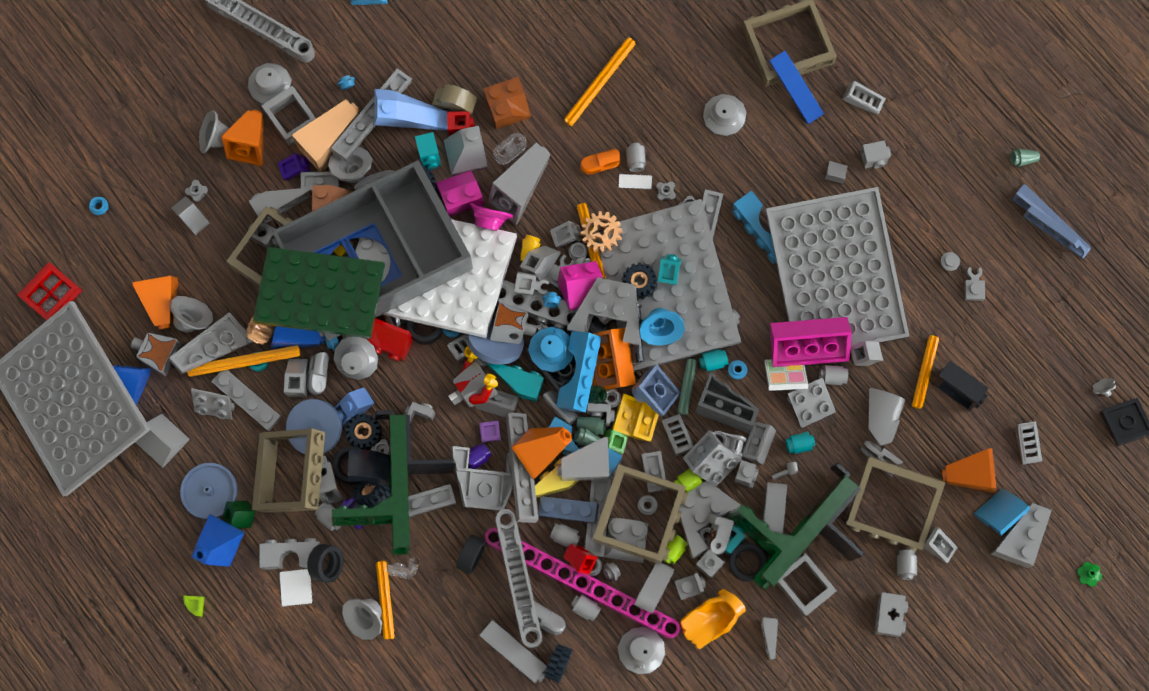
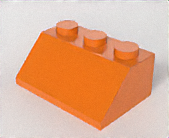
M626 328L592 333L601 337L591 385L592 392L636 384L629 343L623 342Z

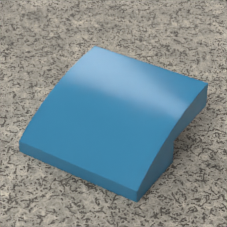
M1001 488L974 512V516L987 527L991 526L1002 535L1024 516L1030 508L1029 505L1017 496Z

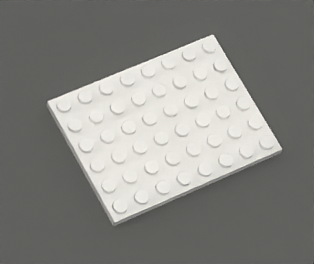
M451 219L471 255L473 269L382 315L486 338L517 234L502 230L484 229L475 224ZM360 238L355 251L358 258L384 262L383 282L390 268L388 251L381 243L373 239Z

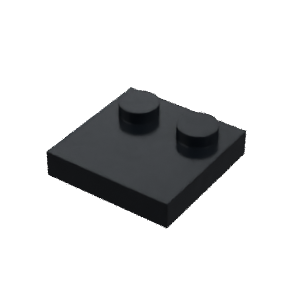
M1138 398L1101 410L1102 418L1117 447L1149 436V420Z

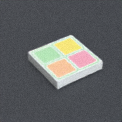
M765 360L764 366L769 390L808 389L804 365L773 367L772 360Z

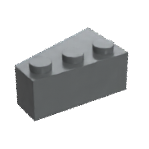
M710 372L695 413L750 434L759 409L741 394L738 395L730 389L728 384H724L716 378L714 373Z

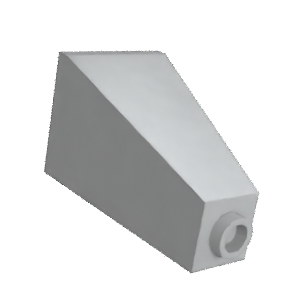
M535 143L492 184L488 203L498 211L513 215V218L509 220L515 225L519 223L550 158L548 150Z

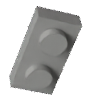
M331 172L301 173V188H307L312 193V186L315 185L339 187V179L332 176Z
M661 451L641 454L644 473L666 480ZM646 482L648 493L668 490Z

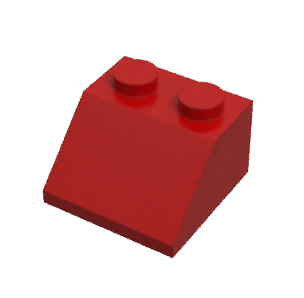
M375 318L371 339L368 338V341L374 345L377 354L381 355V353L389 355L388 358L399 362V360L405 361L413 343L410 331Z

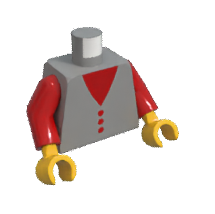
M468 346L464 351L468 359L465 360L460 374L453 380L458 390L450 394L449 398L454 405L465 399L469 407H473L478 404H484L488 399L496 396L498 393L495 388L498 382L495 380L496 377L494 375H486L477 361H474L478 357L472 353Z

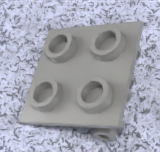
M822 377L809 383L808 389H796L787 393V400L789 404H792L801 428L836 412Z
M191 389L195 412L201 415H211L220 419L232 420L231 410L235 409V403H232L229 396Z

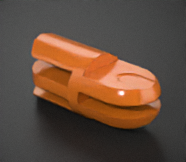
M612 149L587 156L580 163L583 173L591 175L619 167L620 154L617 149Z

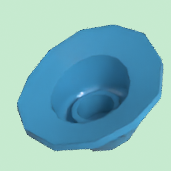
M657 308L652 310L643 319L639 331L642 340L648 344L660 346L672 344L681 339L685 327L683 319L676 312Z
M548 327L539 330L531 338L528 351L532 361L541 370L549 372L562 370L573 359V354L568 351L570 336L562 329Z

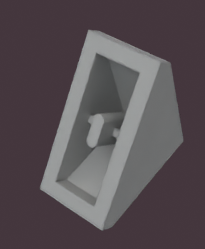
M186 196L171 208L195 235L210 224Z
M938 527L930 531L923 549L945 563L949 562L958 548Z

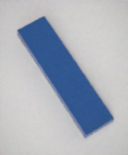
M783 51L770 59L769 63L806 123L809 124L823 115V111L787 52Z

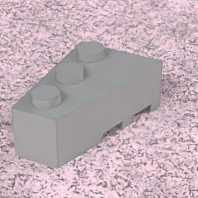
M1034 503L1029 505L1030 510L1013 524L991 555L1025 568L1034 566L1052 510Z

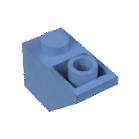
M365 388L349 392L334 407L340 415L342 428L346 426L347 422L351 421L352 417L355 418L357 414L362 415V413H365L374 404V401Z

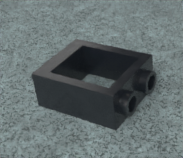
M951 360L932 383L968 411H971L974 407L977 409L988 396L985 394L989 389L987 386Z

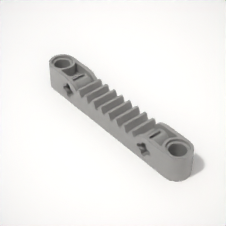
M205 0L207 6L227 19H231L233 22L236 21L240 26L243 25L244 28H248L252 33L255 32L256 35H260L264 40L267 39L270 43L272 42L276 47L278 46L281 50L299 61L310 62L314 58L315 51L307 38L243 1ZM304 48L308 49L306 52H301Z
M503 509L496 515V524L521 639L526 647L536 648L542 642V634L517 520L511 510ZM503 516H510L512 520L510 524L503 525L501 518ZM530 632L537 634V640L534 643H529L526 640V636Z

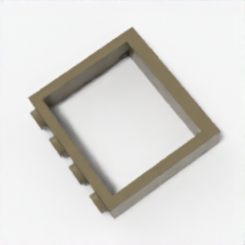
M800 0L797 4L785 5L779 10H770L761 16H752L744 21L742 29L766 87L781 81L774 70H769L754 33V28L809 11L826 53L794 63L799 74L803 75L835 64L837 56L814 0Z
M265 206L226 261V265L258 287H260L262 276L236 258L266 216L282 226L293 221L289 218L284 219L279 215L280 212L273 207L268 208L267 206Z
M311 428L259 434L252 510L263 513L318 510L325 432ZM307 438L301 501L272 503L278 440Z
M868 456L858 483V487L861 490L853 498L845 523L853 531L860 532L861 529L867 531L868 536L879 539V536L887 538L886 542L898 545L899 542L905 544V548L915 552L917 549L923 550L945 482ZM872 467L936 488L918 541L854 520Z
M618 464L593 537V542L661 565L662 559L667 560L670 549L666 548L668 541L673 542L676 530H673L674 523H679L682 514L679 511L680 505H685L688 493H685L686 486ZM624 475L678 492L658 554L604 536Z

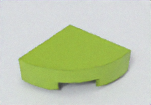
M183 596L186 608L193 615L202 617L205 597Z

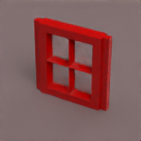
M48 262L18 296L47 321L69 301L73 302L82 290Z

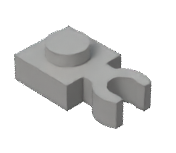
M565 255L560 259V266L554 264L545 278L549 280L551 286L559 291L561 290L557 280L560 267L570 266L575 262L572 260L570 264H565Z
M969 267L966 274L970 280H965L964 282L965 300L984 301L985 281L979 280L982 275V268H978L977 275H974L971 272V267Z
M517 272L514 292L533 295L535 289L541 294H546L547 290L542 289L541 285L543 283L549 284V280L542 278L537 281L535 274Z

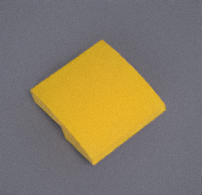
M622 394L612 429L628 437L651 442L659 415L645 402H638L634 397Z

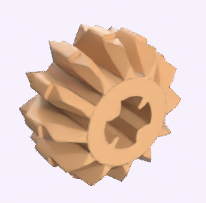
M253 316L246 329L247 337L252 342L263 345L271 338L275 326L254 323Z

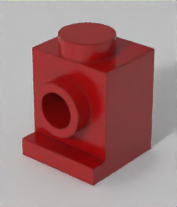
M470 111L447 112L449 136L461 129L474 127V118L470 117Z
M573 544L569 545L564 555V559L570 562L569 566L576 569L575 571L588 575H590L598 559L596 555L587 549Z

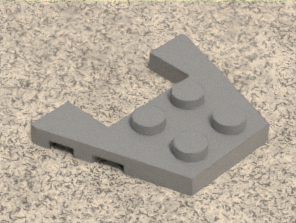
M597 278L569 323L567 330L571 332H585L589 315L627 322L623 342L641 346L636 286Z
M451 446L450 450L452 459H455L454 467L463 507L496 511L503 510L513 489L510 452L507 453L506 471L496 472L469 469L470 448Z
M708 481L689 491L685 505L681 504L679 511L682 512L680 522L685 532L686 542L689 545L692 559L708 550V546L698 532L712 524L708 521L709 514L723 517L740 506L739 503Z

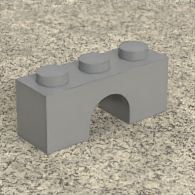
M315 538L304 539V542H297L296 539H286L285 543H277V540H266L265 544H260L259 567L263 570L283 569L284 557L287 554L296 553L299 557V566L307 568L310 552L321 543L316 541Z

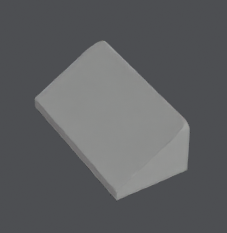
M496 390L498 393L496 396L488 399L484 404L476 405V409L506 418L507 413L515 412L519 397Z
M555 390L544 393L543 400L562 421L572 425L578 420L579 416L574 411H567L556 407L558 393Z
M754 422L742 452V458L763 465L776 429L768 424Z

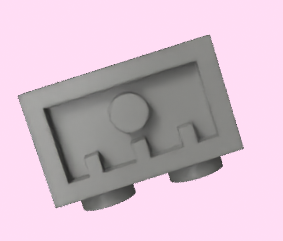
M710 430L683 457L692 472L714 486H717L742 460L739 455L722 445L716 435Z

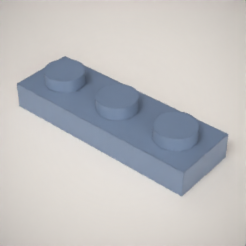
M541 496L538 516L596 524L599 504Z

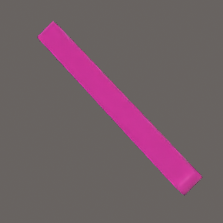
M489 529L485 534L487 544L491 548L503 553L500 539L496 543L489 541L491 534L496 533L499 535L498 529ZM521 541L524 554L528 551L535 554L533 560H525L526 566L666 638L671 639L678 635L680 625L676 620L654 610L652 614L657 616L658 623L655 625L649 624L647 617L652 614L640 608L641 612L639 615L634 616L630 614L629 608L636 602L632 597L587 574L578 573L575 571L576 569ZM543 561H551L552 567L549 570H544L541 567ZM562 569L570 572V576L567 579L559 577V572ZM584 578L588 584L584 588H579L576 585L577 580ZM597 587H601L605 590V595L597 597L594 594V590ZM619 596L622 598L623 603L620 606H614L611 600L613 597ZM673 624L676 627V632L668 634L665 631V626Z

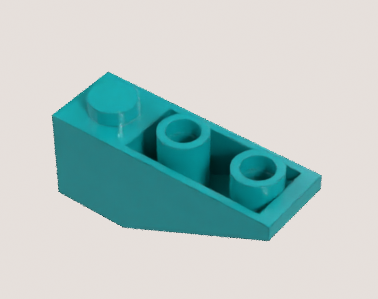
M488 363V368L519 398L535 403L538 402L544 384V377H541L540 373L535 371L528 373L516 365L509 367L505 364Z

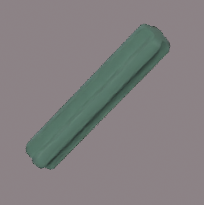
M687 359L677 411L681 415L688 414L697 361L694 359Z

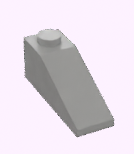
M307 188L265 191L255 194L249 200V203L257 216L260 215L265 206L275 208L280 212L279 215L312 196ZM266 216L263 222L267 223L273 219Z

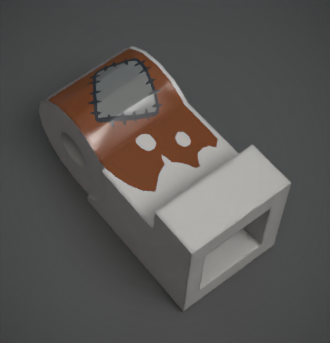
M709 514L708 521L712 523L709 535L705 539V544L708 546V550L710 549L715 554H721L727 547L734 521L726 517Z

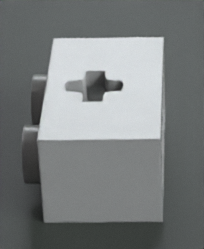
M884 592L879 594L874 634L900 637L902 633H905L906 621H903L904 613H907L908 601H905L906 596ZM893 610V614L896 617L891 620V616L888 613Z

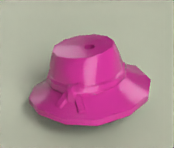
M471 202L469 204L474 211L475 225L484 229L497 231L505 220L513 218V215L505 212L491 210Z

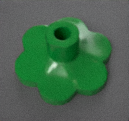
M1085 562L1082 567L1077 569L1081 584L1093 587L1102 579L1100 567L1097 564L1092 565L1090 562Z

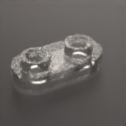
M514 133L496 146L493 152L495 161L499 164H507L523 152L527 146L525 136L521 133ZM518 139L521 142L519 144H515L514 141ZM501 151H505V152H506L505 155H500L499 153H500Z

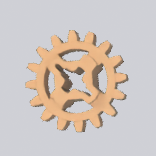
M599 211L598 216L592 213L591 220L586 218L587 224H582V228L585 231H581V235L584 236L583 242L588 243V249L593 247L594 252L601 249V252L604 253L606 248L612 251V245L618 246L616 240L622 239L618 234L623 233L622 228H618L621 224L619 221H616L615 215L610 218L609 212L604 216ZM600 230L604 231L603 235L599 233Z

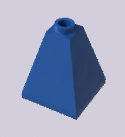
M276 326L270 349L274 350L295 345L299 348L318 347L319 344L323 345L325 336L321 337L319 332Z
M112 365L137 406L151 374V368Z
M210 514L191 557L206 565L229 567L245 532Z

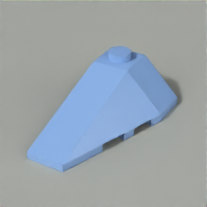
M374 90V125L448 131L447 111L394 90Z

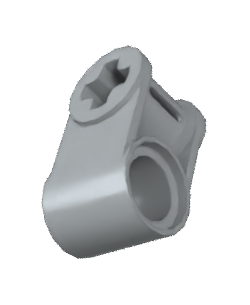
M721 431L713 432L716 437L721 439L722 445L742 458L741 451L743 443L746 442L745 437Z

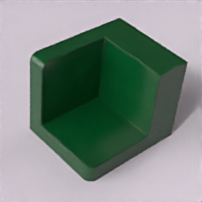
M248 501L226 502L222 519L236 528H250L253 523L255 510H252V506Z

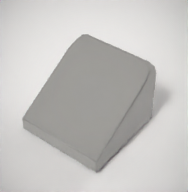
M829 161L825 179L844 183L847 165Z

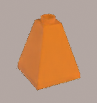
M248 110L223 134L222 142L227 159L258 166L263 165L264 120L260 111Z
M165 276L133 282V287L154 326H157L158 330L170 328L169 324H173L174 317L170 310V302L177 295L178 278Z
M564 427L532 428L527 430L511 448L532 479H535L572 439L570 432L565 430Z
M992 448L947 465L946 469H942L943 481H947L948 484L997 493Z

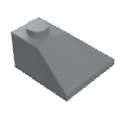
M479 126L461 129L444 140L452 176L470 170L475 171L488 168Z

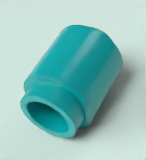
M720 349L702 353V358H699L700 367L705 369L706 372L721 369L728 365L725 350L720 351Z
M809 432L789 436V438L785 439L788 453L795 455L812 451V446H815V440L813 435H809Z

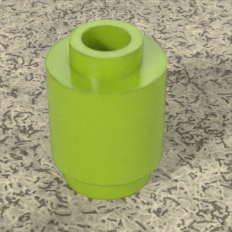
M688 469L673 481L676 484L686 486L685 492L688 493L703 483L701 479L703 478L692 472L691 469Z
M675 535L673 542L668 541L666 548L670 549L667 560L663 561L668 565L670 563L675 564L686 551L688 543L680 536Z

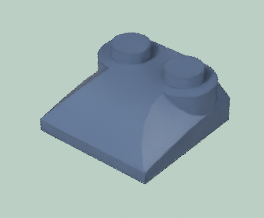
M657 364L647 370L632 388L634 398L638 402H645L660 417L664 416L681 394Z

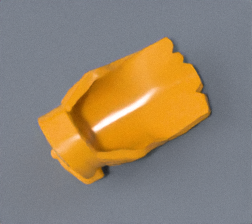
M726 589L720 590L718 597L706 600L680 621L684 636L692 644H695L698 649L729 632L738 617L746 611L743 603Z

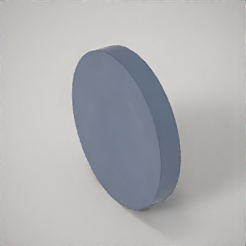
M495 319L491 320L486 338L469 334L468 345L472 353L479 359L491 364L502 365L514 362L520 357L524 347L523 337L520 344L490 340Z
M309 399L298 403L291 410L286 422V431L312 428L325 432L323 454H325L338 443L342 433V422L339 413L330 403L320 399ZM307 438L289 439L296 450L305 454Z
M216 463L200 464L191 469L184 477L180 489L181 500L184 507L197 518L207 520L210 514L220 518L223 516L226 502L237 500L238 484L234 475L224 466Z

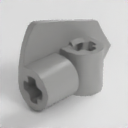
M870 388L868 430L880 446L892 443L900 422L899 417L905 399L889 392Z

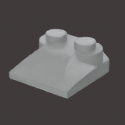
M610 518L607 537L645 549L649 523L623 518ZM607 546L605 547L604 558L643 563L644 559Z

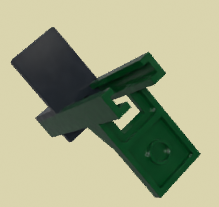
M393 410L376 411L375 420H389L391 497L373 508H368L366 505L356 506L355 509H348L347 506H338L336 509H332V526L392 524L393 555H408L410 548L408 474L453 473L455 459L411 460L410 415H393Z
M838 462L832 465L830 469L840 478L830 486L790 535L772 532L769 529V525L764 520H759L754 516V511L748 506L740 505L729 513L728 517L771 556L752 578V581L762 590H765L769 585L771 587L775 586L818 533L849 561L864 555L854 543L832 524L861 490L849 478L851 474Z

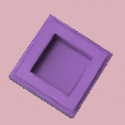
M499 421L479 423L482 443L501 441Z

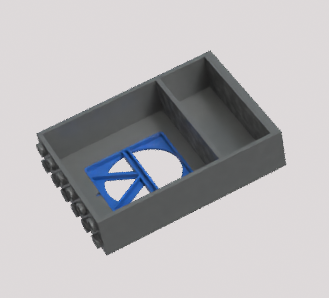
M419 160L272 231L275 237L272 239L275 248L331 255L339 245L343 244L349 257L357 259L359 258L349 240L369 238L381 243L388 251L390 268L386 278L381 283L375 318L473 269L471 255ZM319 332L320 336H325L327 341L340 336L339 334Z

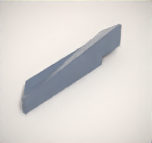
M1024 184L1015 194L1012 201L1027 211L1023 216L1025 219L1083 259L1091 247L1027 185Z

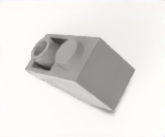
M545 245L528 252L520 268L523 273L535 274L536 280L539 281L542 278H546L561 253Z
M289 359L284 380V393L287 397L307 398L308 359Z

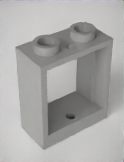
M293 85L261 105L265 114L288 146L296 144L292 137L295 132L316 119ZM297 101L309 120L286 133L274 114L292 102Z
M807 554L802 557L800 555L776 583L803 617H806L836 592V589ZM803 562L826 588L825 591L806 606L803 605L783 580Z

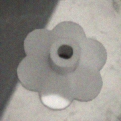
M1103 378L1092 387L1094 394H1102L1105 397H1109L1112 394L1111 390L1115 389L1116 385L1113 378Z

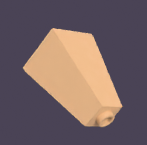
M344 100L292 135L297 148L319 172H325L330 156L333 154L331 147L359 115L358 112L360 110L353 102L350 104L347 100Z

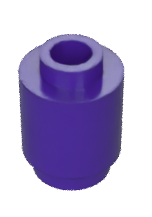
M484 443L481 445L477 444L470 449L469 469H477L492 456Z

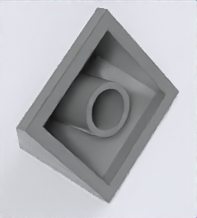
M160 414L146 422L151 430L135 443L163 468L190 439L163 414Z

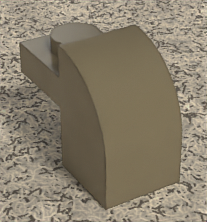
M445 84L444 88H437L432 106L450 108L454 112L470 111V114H472L477 97L461 87Z

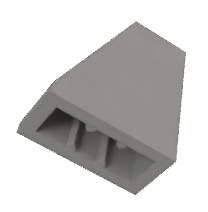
M608 437L595 441L561 458V464H557L558 476H562V481L609 480Z

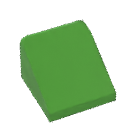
M613 429L605 430L603 438L608 437V448L623 454L628 436Z

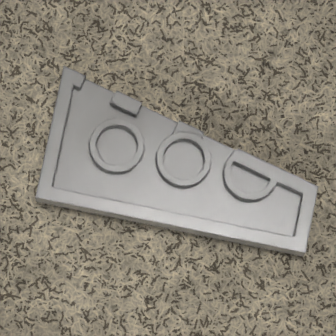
M229 312L170 356L169 361L183 374L254 342L247 337V331Z

